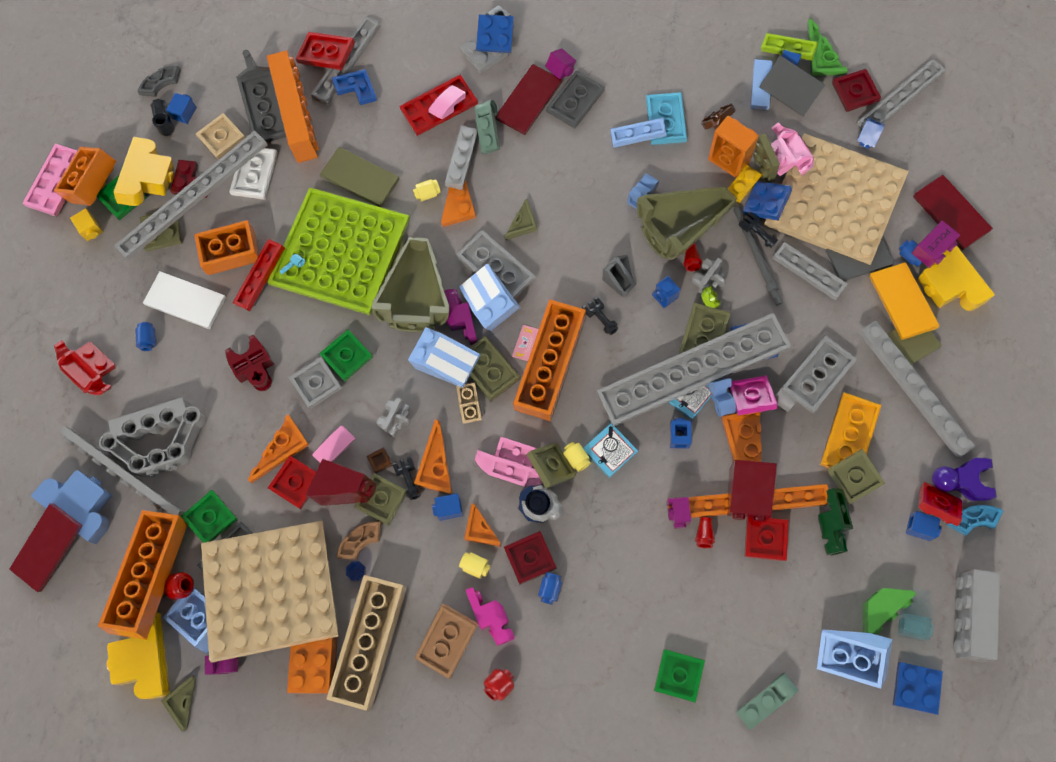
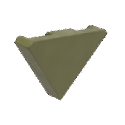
M528 199L524 200L521 209L517 212L509 230L504 235L505 240L538 231Z
M194 675L161 700L182 732H185L188 727L196 682Z

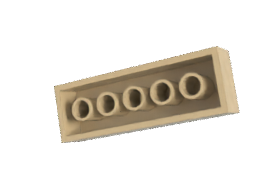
M366 575L363 576L326 700L366 711L372 710L407 589L404 585Z

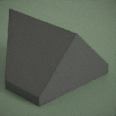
M627 255L616 256L603 269L602 280L622 297L636 285L632 277Z

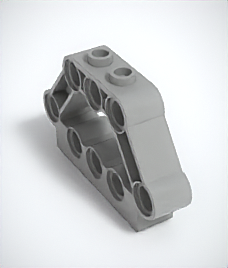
M182 397L109 420L110 432L100 437L99 446L105 452L118 457L126 463L128 469L138 476L154 477L159 475V472L165 470H176L178 466L184 465L190 460L191 449L200 429L205 426L207 417L197 407L190 406V403ZM173 415V418L168 421V417ZM194 415H197V418L194 421H191L192 417ZM154 421L153 426L149 427L150 423ZM136 426L135 431L131 433V429ZM166 427L171 429L178 427L173 441L167 449H153L146 456L137 454L124 443L125 440L129 439L140 440L148 433L158 434ZM115 440L114 445L110 447L111 442ZM181 450V454L175 457L176 452ZM162 456V460L157 463V459ZM143 462V466L138 469L139 464Z

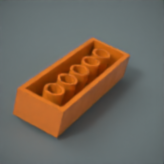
M287 50L267 55L288 145L297 163L318 158L317 151L319 146L314 138L315 131L310 122L312 119L306 107L308 103L305 95H303L304 88L299 79L301 76L298 67H296L293 56H289Z
M549 299L513 402L515 411L551 422L586 318L585 309Z
M141 511L98 627L108 634L147 640L164 592L165 582L171 573L188 525L179 515Z

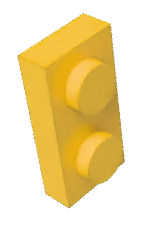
M746 165L728 188L737 199L736 202L739 204L762 176L761 173Z

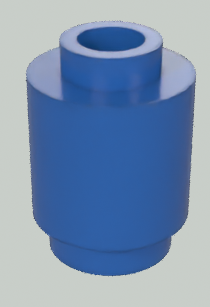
M906 240L899 247L901 250L899 254L912 266L919 267L923 262L912 254L918 244L914 240L910 242Z
M149 322L137 324L135 329L136 347L141 351H151L156 346L153 324Z
M546 573L545 577L542 578L538 593L541 602L552 605L553 601H558L562 586L561 576Z

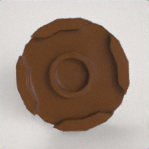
M732 103L720 107L721 110L713 111L701 121L703 128L707 130L714 127L716 130L727 116H731L736 111Z

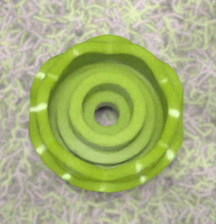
M712 286L704 288L701 297L705 305L718 308L721 301L717 299V293L712 290Z

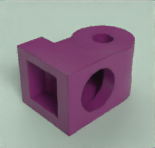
M209 655L205 656V675L238 672V657L211 663Z

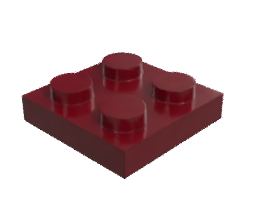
M867 69L833 79L832 85L846 112L879 102L881 99Z
M541 531L504 546L519 585L557 569Z

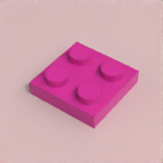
M767 375L731 381V387L728 388L730 394L735 399L738 415L777 409V401Z

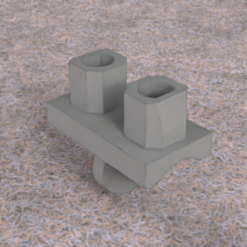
M706 258L701 269L707 273L703 275L696 272L692 277V283L699 287L700 293H702L705 287L708 288L710 285L712 289H715L717 286L723 287L726 284V281L723 279L725 273L721 271V259L717 258L716 261Z
M400 398L388 400L385 409L389 414L387 417H379L377 425L387 434L395 437L398 429L401 430L403 424L409 425L411 422L407 419L410 406L405 404Z

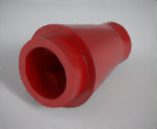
M695 243L685 252L683 263L686 270L691 272L699 270L702 264Z
M709 517L700 518L695 542H697V547L712 548L713 543H715L712 519Z

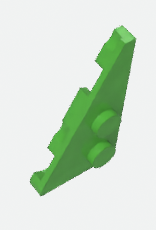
M808 19L809 41L818 42L813 61L810 60L811 75H846L848 70L846 66L843 67L839 62L838 54L833 51V47L827 38L822 37L818 31V25L812 19Z

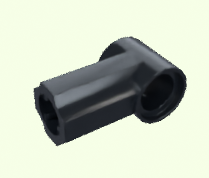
M161 99L153 100L150 104L153 114L152 123L161 135L168 136L173 133L174 125L166 111L167 103Z

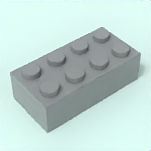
M973 569L959 574L956 580V588L959 589L958 598L955 601L958 616L954 623V629L957 631V640L954 641L953 645L956 658L977 662L998 660L1000 573Z

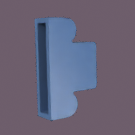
M76 470L64 484L54 479L44 480L31 495L33 499L45 508L48 507L49 503H55L83 525L78 534L88 542L97 544L109 529V519L98 513L110 500L112 494L101 486L102 481L95 476L90 478L88 475Z

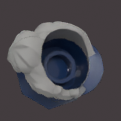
M543 485L528 486L520 493L518 509L527 521L544 523L549 518L556 520L562 516L563 506L558 503L557 494Z

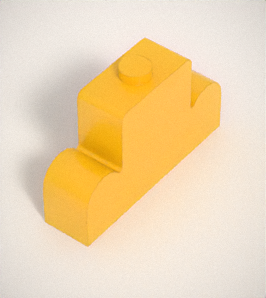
M133 137L114 189L115 199L118 204L138 206L144 201L143 193L165 196L170 182H173L174 168L172 159L168 156L158 155L156 145L152 140Z
M957 246L951 252L947 250L944 253L946 257L938 265L934 263L930 268L925 269L917 279L924 288L925 294L931 297L939 308L956 298H960L959 303L961 307L967 311H972L987 303L995 295Z
M156 613L147 640L128 638L111 642L107 645L108 660L106 665L110 672L111 684L124 685L136 682L134 694L139 699H156L170 694L161 613Z

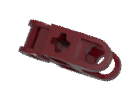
M252 334L248 337L250 341L247 352L236 354L229 347L225 350V354L232 372L240 383L248 380L256 390L266 391L272 385V379L266 369L273 366L274 362L264 346Z

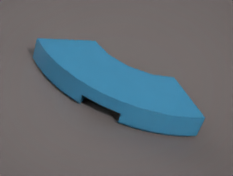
M989 505L971 506L962 510V521L958 526L948 523L947 526L965 536L975 527L985 526L994 529L1004 510Z

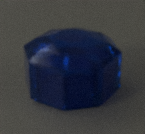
M359 561L351 562L346 567V576L351 581H361L363 576L366 575V567Z

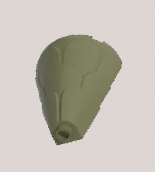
M727 187L699 188L691 191L650 194L638 197L637 215L638 218H642L643 226H641V229L651 248L660 257L673 260L685 253L711 227L717 225L734 207L737 199Z
M409 237L395 259V264L385 278L384 284L373 300L371 309L374 316L380 322L384 320L389 323V327L406 332H423L425 328L434 330L436 325L442 326L448 319L449 304L428 238Z

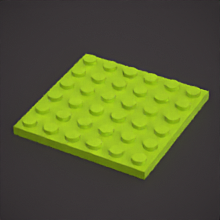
M309 187L284 243L285 250L267 283L277 288L371 316L373 300L385 282L410 217L406 214ZM298 254L305 260L302 267L294 265L284 274L280 273V270L289 264L292 255Z

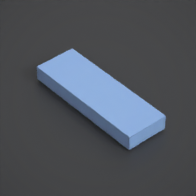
M754 60L751 109H769L770 94L759 88V86L772 68V61Z
M664 118L610 129L614 148L667 136Z

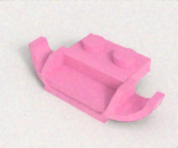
M778 122L771 127L778 138L771 143L780 163L777 173L781 176L796 166L803 176L812 169L814 157L795 130L785 128Z
M500 437L495 455L477 450L475 461L488 475L524 487L543 484L526 455L531 450L537 449L536 447Z

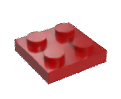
M289 456L267 488L301 510L308 500L306 493L316 471Z
M923 482L920 487L918 508L926 514H932L941 518L945 523L958 526L962 521V499Z
M746 518L744 557L787 561L789 520L769 518L765 522H755L753 518Z

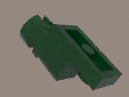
M836 488L826 490L828 495L827 503L831 507V511L818 514L822 539L829 540L824 544L826 555L831 556L848 552L846 534H843V532L853 529L843 489Z

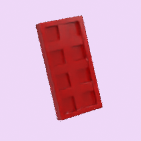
M460 74L399 107L412 130L418 136L478 104V100ZM453 85L466 92L465 99L454 105V112L444 119L429 113V108L433 102L450 86Z

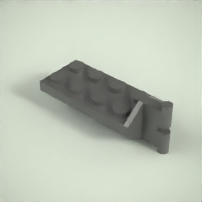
M244 50L243 56L247 68L236 78L251 133L255 130L266 143L285 138L286 133L270 68L257 66L249 50Z

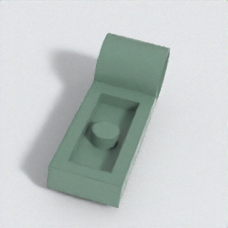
M493 100L475 105L476 123L482 154L500 150L495 121L498 109Z
M783 673L736 711V713L751 730L792 698L799 689L786 673Z

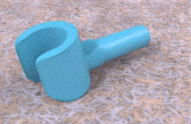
M298 254L292 255L289 264L282 268L280 273L284 274L294 265L302 267L305 260Z

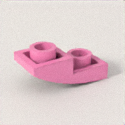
M453 85L450 86L433 102L429 108V113L444 119L454 112V105L465 99L466 92Z
M341 425L312 455L320 463L322 458L334 462L356 438Z

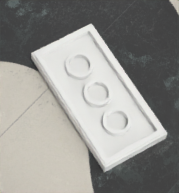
M159 271L143 304L210 330L226 296Z

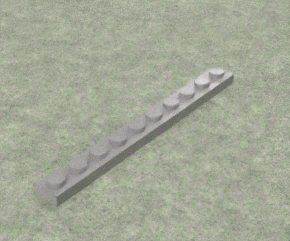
M254 130L114 246L127 260L131 259L267 146L266 141Z

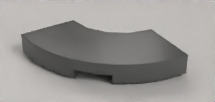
M167 66L158 69L151 76L148 75L140 84L137 91L138 94L156 97L163 87L177 84L181 70L180 67Z

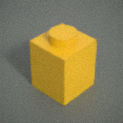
M86 208L70 217L79 234L87 242L103 233L94 216Z

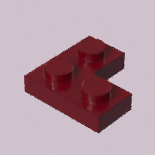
M178 159L170 190L172 194H178L197 178L195 177L198 166L196 161Z

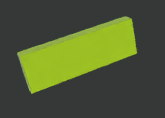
M766 33L761 51L782 55L783 51L787 50L800 54V59L813 61L818 42Z

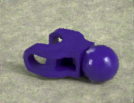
M973 458L956 469L943 466L937 468L932 474L933 485L940 491H959L970 501H989L997 498L996 489L984 486L979 478L980 472L993 468L992 459Z

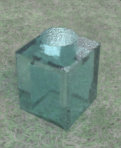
M907 613L899 616L898 636L921 641L930 640L934 630L931 618Z

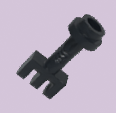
M749 212L739 222V226L746 233L752 229L766 241V247L772 248L778 241L777 235H769L756 224L760 219L752 212Z
M598 297L594 298L596 306L592 301L588 302L590 310L586 305L581 307L586 310V315L589 318L595 315L605 326L603 331L606 334L613 335L617 332L618 324L615 321L610 322L601 310L604 309V304Z
M411 456L407 457L408 465L405 464L403 459L399 460L400 468H398L396 462L392 463L396 475L400 476L403 474L408 488L405 492L406 497L410 500L418 499L421 496L420 487H415L410 471L415 470Z

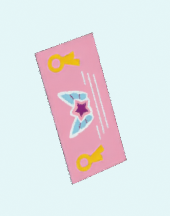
M526 325L522 326L512 357L528 361L539 329Z

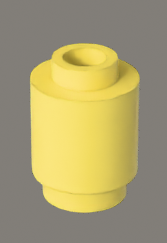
M429 179L415 185V189H413L416 200L420 199L421 202L434 198L437 194L441 193L436 179Z
M571 442L564 448L566 450L563 453L572 468L578 472L586 469L591 464L589 461L590 457L580 443L575 444Z
M465 552L459 564V567L464 572L479 579L482 576L486 577L490 570L489 560L474 553L469 554Z

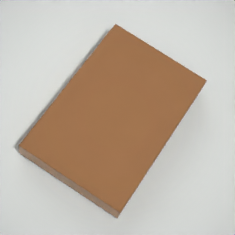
M443 603L414 659L450 679L479 624Z

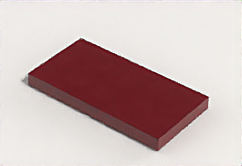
M532 64L498 111L495 119L526 135L562 84V79Z
M941 175L913 195L915 200L937 224L943 221L960 234L956 242L961 251L993 229L944 175Z
M49 503L9 570L36 592H42L83 525L55 503Z

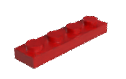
M270 239L267 240L232 302L233 304L249 312L251 311L285 250L283 245Z

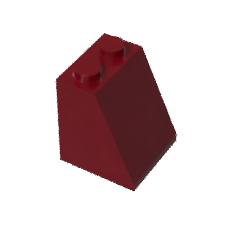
M322 458L306 496L321 506L353 504L357 502L366 503L374 496L376 484L363 473Z
M734 460L729 468L727 516H733L732 519L734 520L753 518L755 522H765L772 516L777 463Z

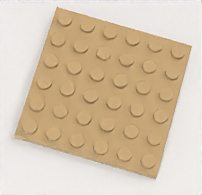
M804 133L802 140L814 157L813 167L803 176L796 166L787 171L781 185L791 186V195L779 221L766 219L764 226L871 265L909 171Z
M323 521L201 543L208 650L211 663L339 636Z

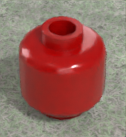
M185 572L170 574L165 582L164 594L169 599L174 600L187 598L194 589L193 578Z
M495 669L484 680L485 688L483 690L493 701H502L514 689V682L512 680L514 677L507 669L503 671Z

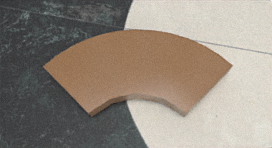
M382 522L364 523L346 535L339 546L336 558L357 560L359 553L365 546L379 542Z

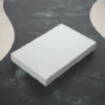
M264 148L238 169L233 177L229 191L230 194L265 200L278 155L277 150Z

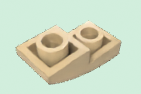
M475 383L465 384L464 388L456 386L463 424L482 420Z

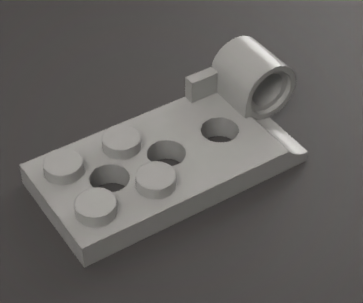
M825 336L776 394L777 405L788 413L795 403L798 402L811 413H814L855 363L857 358ZM825 359L833 360L834 365H828ZM814 372H821L823 374V378H817ZM803 385H810L812 387V392L806 391Z

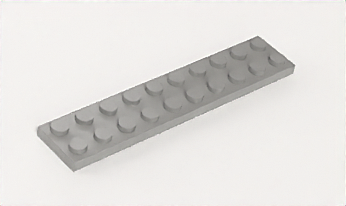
M774 313L601 388L597 390V394L614 427L709 385L710 382L725 378L791 348V345Z

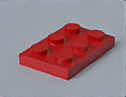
M308 32L295 60L299 64L343 70L355 41L350 37Z

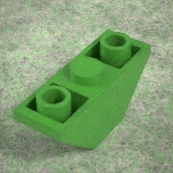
M890 588L877 590L863 603V633L879 634L884 629L882 625L886 621L890 623L899 615L897 611L900 608L906 609L914 602L911 598L916 593L911 590Z

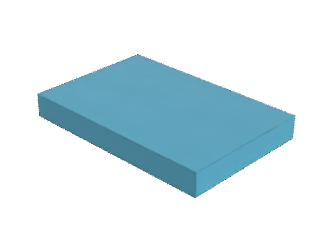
M682 93L646 95L648 121L664 118L667 135L666 137L650 140L651 145L687 142Z

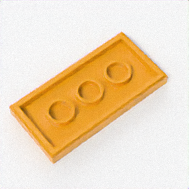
M906 262L870 273L869 278L901 340L939 328L940 325Z
M843 392L820 465L830 468L860 449H863L867 455L881 405Z

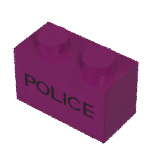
M941 221L917 245L912 254L929 268L934 263L938 265L946 257L944 253L947 250L951 252L957 246L956 240L960 234Z

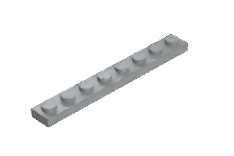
M874 321L859 332L861 337L955 457L958 459L976 447L878 322Z
M63 425L59 430L64 435L63 440L72 446L74 443L78 445L77 450L82 454L93 456L91 460L97 465L108 467L105 471L114 477L120 476L122 478L120 480L121 483L129 488L131 486L135 487V493L142 498L146 496L150 498L151 501L149 503L157 509L162 507L166 510V514L179 515L180 517L185 513L70 428Z

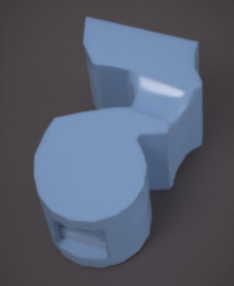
M646 173L640 183L637 182V185L628 194L627 203L637 209L638 197L653 194L659 185V181Z
M724 378L709 383V391L712 393V400L714 401L718 417L736 412L735 399L727 391V388L731 387L732 384L731 378Z

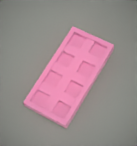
M55 144L22 204L28 208L57 217L66 200L55 193L54 189L77 150Z

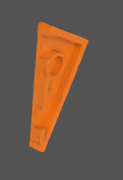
M466 181L463 190L449 187L441 219L442 227L476 218Z
M289 414L286 415L283 425L279 431H276L273 440L269 442L262 453V458L258 465L250 472L248 481L251 484L284 463L289 456L293 457L309 446Z
M435 419L414 484L451 495L452 490L441 423Z

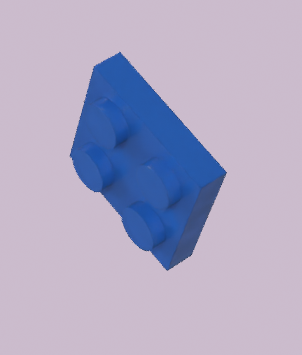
M479 14L476 50L481 52L511 53L514 17Z
M757 181L743 209L744 215L752 212L759 218L779 221L791 195V186Z
M898 662L893 705L938 715L943 671Z

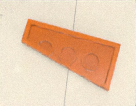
M760 412L744 415L736 413L722 416L721 420L733 462L734 460L761 462Z

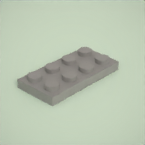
M483 230L456 254L457 258L474 273L478 272L488 263L514 299L535 280L534 274Z

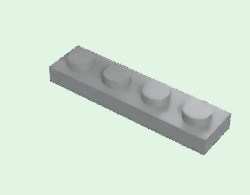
M461 125L445 180L446 187L463 190L478 129Z
M785 242L772 258L835 301L847 286L846 282Z

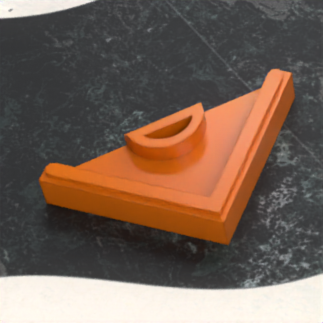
M471 503L464 540L501 547L500 541L475 504Z

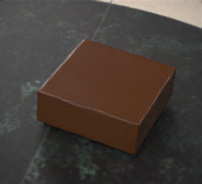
M384 447L366 456L375 474L393 466Z

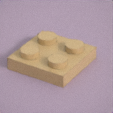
M224 113L196 133L200 141L218 160L245 139L241 131Z

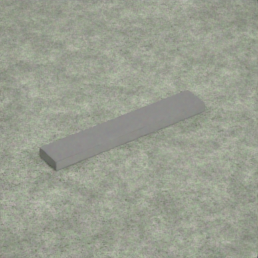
M365 16L351 36L355 44L343 70L329 68L312 92L311 97L325 105L328 104L336 92L332 77L347 74L351 71L380 29L381 25L379 22Z
M934 59L930 60L857 122V125L862 129L867 118L882 124L886 123L942 76L946 69Z

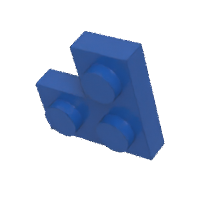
M366 69L332 77L337 95L355 91L360 105L377 101Z

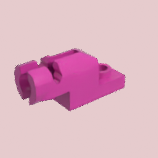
M473 587L465 590L480 629L490 628L488 631L497 646L514 640L515 636L512 629H503L509 623L503 606L496 600L481 606L480 603L484 601L480 591H475Z

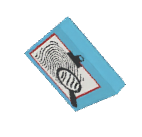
M706 385L668 403L692 421L710 400L712 393L709 391V385Z
M611 423L583 448L590 459L609 478L638 453V450Z

